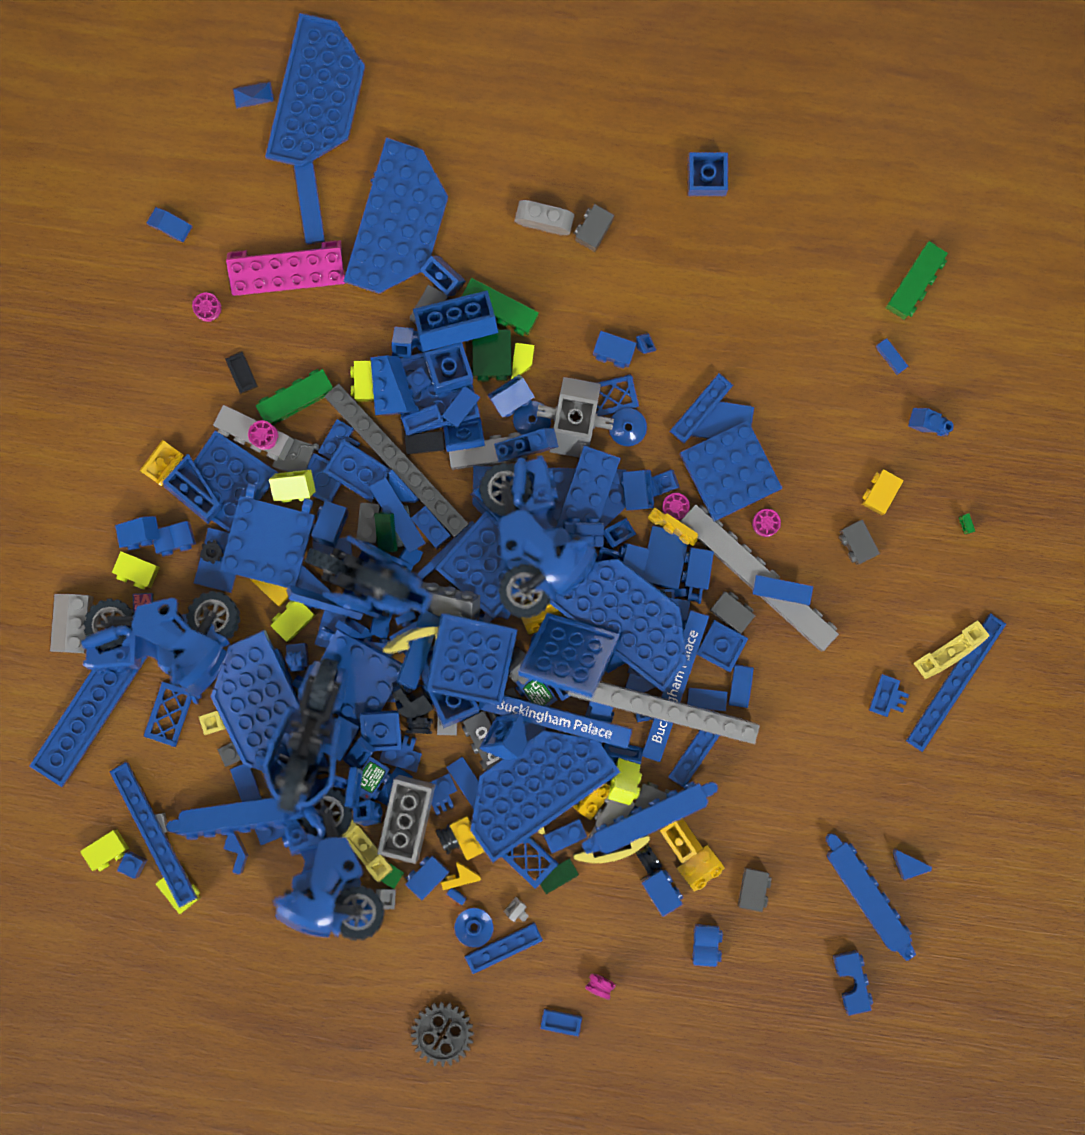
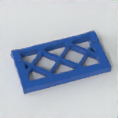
M631 374L598 382L601 384V387L608 385L613 387L608 395L599 392V394L606 398L601 407L597 406L599 409L596 411L597 416L616 413L625 408L633 409L639 407ZM625 381L628 384L626 391L616 386L617 383ZM614 387L624 393L619 403L609 397ZM625 395L631 397L632 403L620 404ZM607 399L617 404L616 407L602 409Z
M162 682L144 737L176 747L192 700L190 693L181 687ZM166 689L171 690L174 696L164 700L163 697ZM181 694L187 695L184 706L181 705L177 697ZM175 698L180 708L169 712L165 702ZM163 704L167 714L157 718L160 706ZM181 710L178 724H175L171 714ZM169 716L173 726L164 731L159 720ZM156 722L161 731L157 735L151 733ZM175 728L173 739H168L165 733Z
M529 837L520 843H524L525 855L514 856V849H512L511 856L505 854L502 858L536 889L559 863ZM527 843L538 851V855H527ZM543 856L551 864L547 868L541 869V857ZM525 857V869H522L514 861V858ZM527 857H538L539 869H528ZM528 871H539V877L534 880L528 874Z

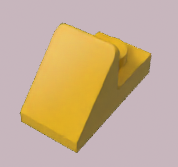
M457 861L459 877H456V874L446 876L441 884L443 890L480 881L481 875Z

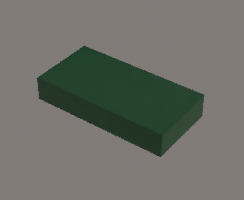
M374 513L378 548L384 552L398 551L394 513Z
M570 858L558 864L540 886L547 895L579 876V873Z

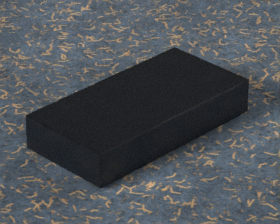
M243 351L225 359L240 394L258 387Z
M442 431L412 434L409 436L404 435L407 455L445 451Z

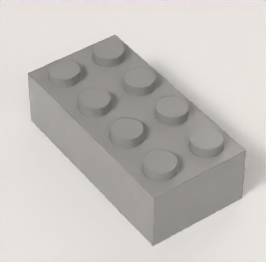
M401 775L394 779L378 849L379 855L414 864L417 862L421 853L436 784Z

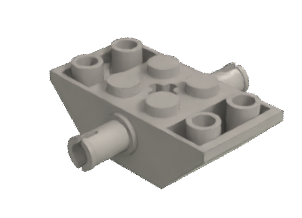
M563 377L558 406L556 408L538 406L540 411H537V417L554 419L553 421H555L554 430L559 447L551 449V453L580 458L583 446L590 447L592 430L595 427L612 430L614 418L597 416L596 414L601 384ZM574 413H578V417H581V419L573 422L570 415L573 416Z

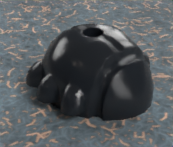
M213 540V542L207 541V544H202L203 549L200 552V556L204 561H210L212 564H215V561L219 562L220 557L224 556L216 540Z

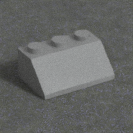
M75 594L54 595L51 652L86 654V649L83 648L81 640L86 639L83 624L86 621L85 616L87 612H90V608L93 606V596Z

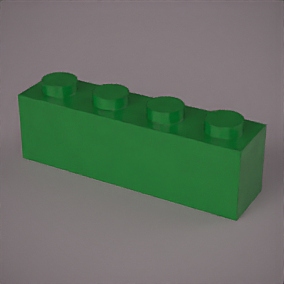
M928 241L885 308L903 320L907 316L912 317L917 309L915 304L918 300L922 301L927 294V291H925L927 285H932L936 280V271L938 268L942 270L948 260L945 257L948 253Z
M473 278L470 279L461 297L488 290L497 323L503 327L508 325L514 328L513 331L518 335L524 336L525 334L529 336L539 317V312Z
M316 369L309 373V377L305 379L299 378L292 382V386L287 389L285 387L280 388L275 392L276 395L260 399L258 401L259 404L255 406L263 421H267L274 426L325 398L324 396L333 389V386L324 370L319 371V369Z

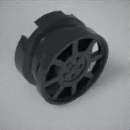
M406 717V723H408L409 728L405 730V733L432 734V731L429 729L431 724H433L432 718Z
M450 823L447 824L446 828L435 830L447 855L452 853V850L455 848H461L450 827Z
M648 844L644 846L643 850L635 852L649 875L653 873V870L662 868V865Z

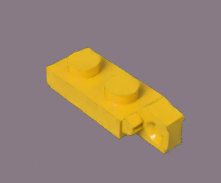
M654 508L649 514L648 519L653 524L662 525L666 532L676 534L683 543L694 546L697 542L698 533L671 515L664 514L657 508Z

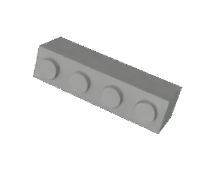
M223 405L213 426L219 429L218 433L226 437L230 434L235 437L234 441L242 445L247 442L251 444V449L259 453L261 452V449L254 446L248 438V430L256 420ZM279 431L277 444L269 450H263L267 452L266 456L276 461L278 458L285 460L294 442V439Z
M520 433L508 434L509 437L501 438V435L490 436L489 440H484L485 446L449 452L451 469L456 470L517 461L518 458L498 462L494 444L521 436Z

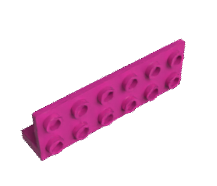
M341 240L322 242L321 249L248 256L247 250L228 252L226 263L232 295L345 284L343 282L345 276L341 255Z

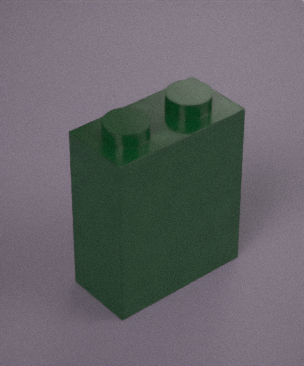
M498 330L496 334L473 339V377L478 382H487L489 379L495 378L496 381L502 382L512 378L511 330Z

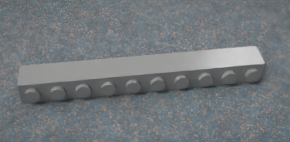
M695 505L680 521L698 533L697 540L709 551H714V555L752 590L756 575L774 579L780 578L774 570L769 571L764 567L766 563L761 558L753 557L750 554L752 551L745 544L741 546L736 541L738 538L731 531L726 532L719 520L714 522L707 515L709 513L708 510L702 505L699 507ZM760 596L820 652L824 651L839 635L836 632L837 628L831 622L826 623L822 619L823 615L815 608L812 610L807 605Z
M601 681L593 698L566 690V693L570 696L755 744L760 725L752 721Z

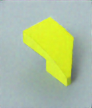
M515 343L511 379L530 369L533 362L534 345Z

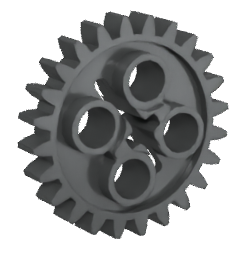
M441 1001L440 1007L433 1003V1009L426 1006V1013L420 1011L421 1019L417 1017L414 1019L418 1025H412L411 1027L413 1030H416V1032L411 1033V1037L416 1038L412 1041V1045L418 1044L415 1052L422 1051L420 1058L427 1056L426 1063H429L432 1059L434 1060V1066L440 1061L442 1067H444L445 1061H448L450 1066L452 1065V1059L459 1062V1055L465 1058L464 1050L470 1051L471 1049L467 1043H473V1039L469 1038V1036L474 1035L473 1031H469L473 1024H467L470 1017H463L465 1010L458 1012V1005L452 1009L451 1002H449L447 1007H444V1003ZM441 1016L444 1019V1023L436 1025L433 1021L434 1017ZM448 1019H452L446 1030V1036L442 1037L437 1049L434 1050L433 1047L439 1038V1032L443 1031ZM452 1026H459L461 1029L460 1034H452L450 1031ZM430 1033L434 1036L435 1040L430 1043L426 1042L424 1035ZM449 1043L452 1049L449 1052H444L441 1049V1045Z

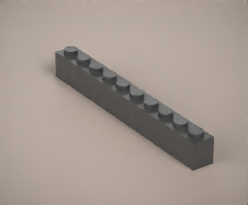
M339 384L324 396L453 537H456L468 525L465 519Z

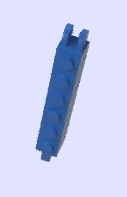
M692 781L684 785V790L677 792V790H673L667 793V798L661 801L659 798L654 799L644 809L640 806L630 811L631 815L627 817L621 815L613 819V824L607 826L605 823L596 827L594 835L582 843L586 854L599 850L608 854L706 807L708 803L707 797L717 792L718 785L715 782L700 785V783L695 784Z
M270 798L185 810L179 814L178 820L169 821L166 828L167 831L185 836L188 840H196L198 836L215 837L219 833L222 835H232L233 831L248 833L251 832V829L255 828L256 830H268L270 826L284 828L286 824H292L294 819L304 817V807L296 808L294 813L278 809V799Z
M833 833L827 834L825 840L831 849L827 854L828 860L886 947L891 951L898 952L906 961L913 958L916 953L911 945L912 939L909 937L912 933L906 925H901L899 922L900 915L895 908L891 910L887 904L890 900L884 892H879L877 886H879L878 882L873 876L869 877L866 872L868 869L862 859L859 861L855 856L857 851L851 843L841 842L838 836Z

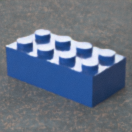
M488 290L413 309L423 352L498 333Z
M434 646L430 647L420 675L425 688ZM427 691L443 729L479 713V707L474 700Z

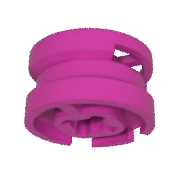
M201 293L195 297L192 308L199 319L211 322L219 317L221 304L213 294Z
M256 421L248 430L249 441L261 450H269L277 444L276 441L279 438L278 431L267 421Z
M680 493L668 495L662 504V512L671 515L678 521L687 515L690 508L688 499Z
M771 509L759 511L752 521L754 531L762 537L772 536L779 530L781 525L779 515Z
M591 973L589 977L590 982L585 986V989L600 997L610 999L609 993L615 988L616 984L602 976Z

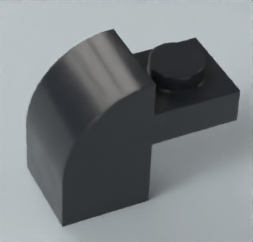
M396 681L392 683L393 691L391 693L396 700L397 711L401 715L408 718H417L433 710L430 697L422 686L408 693L402 684Z

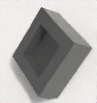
M233 742L217 749L225 767L241 760Z

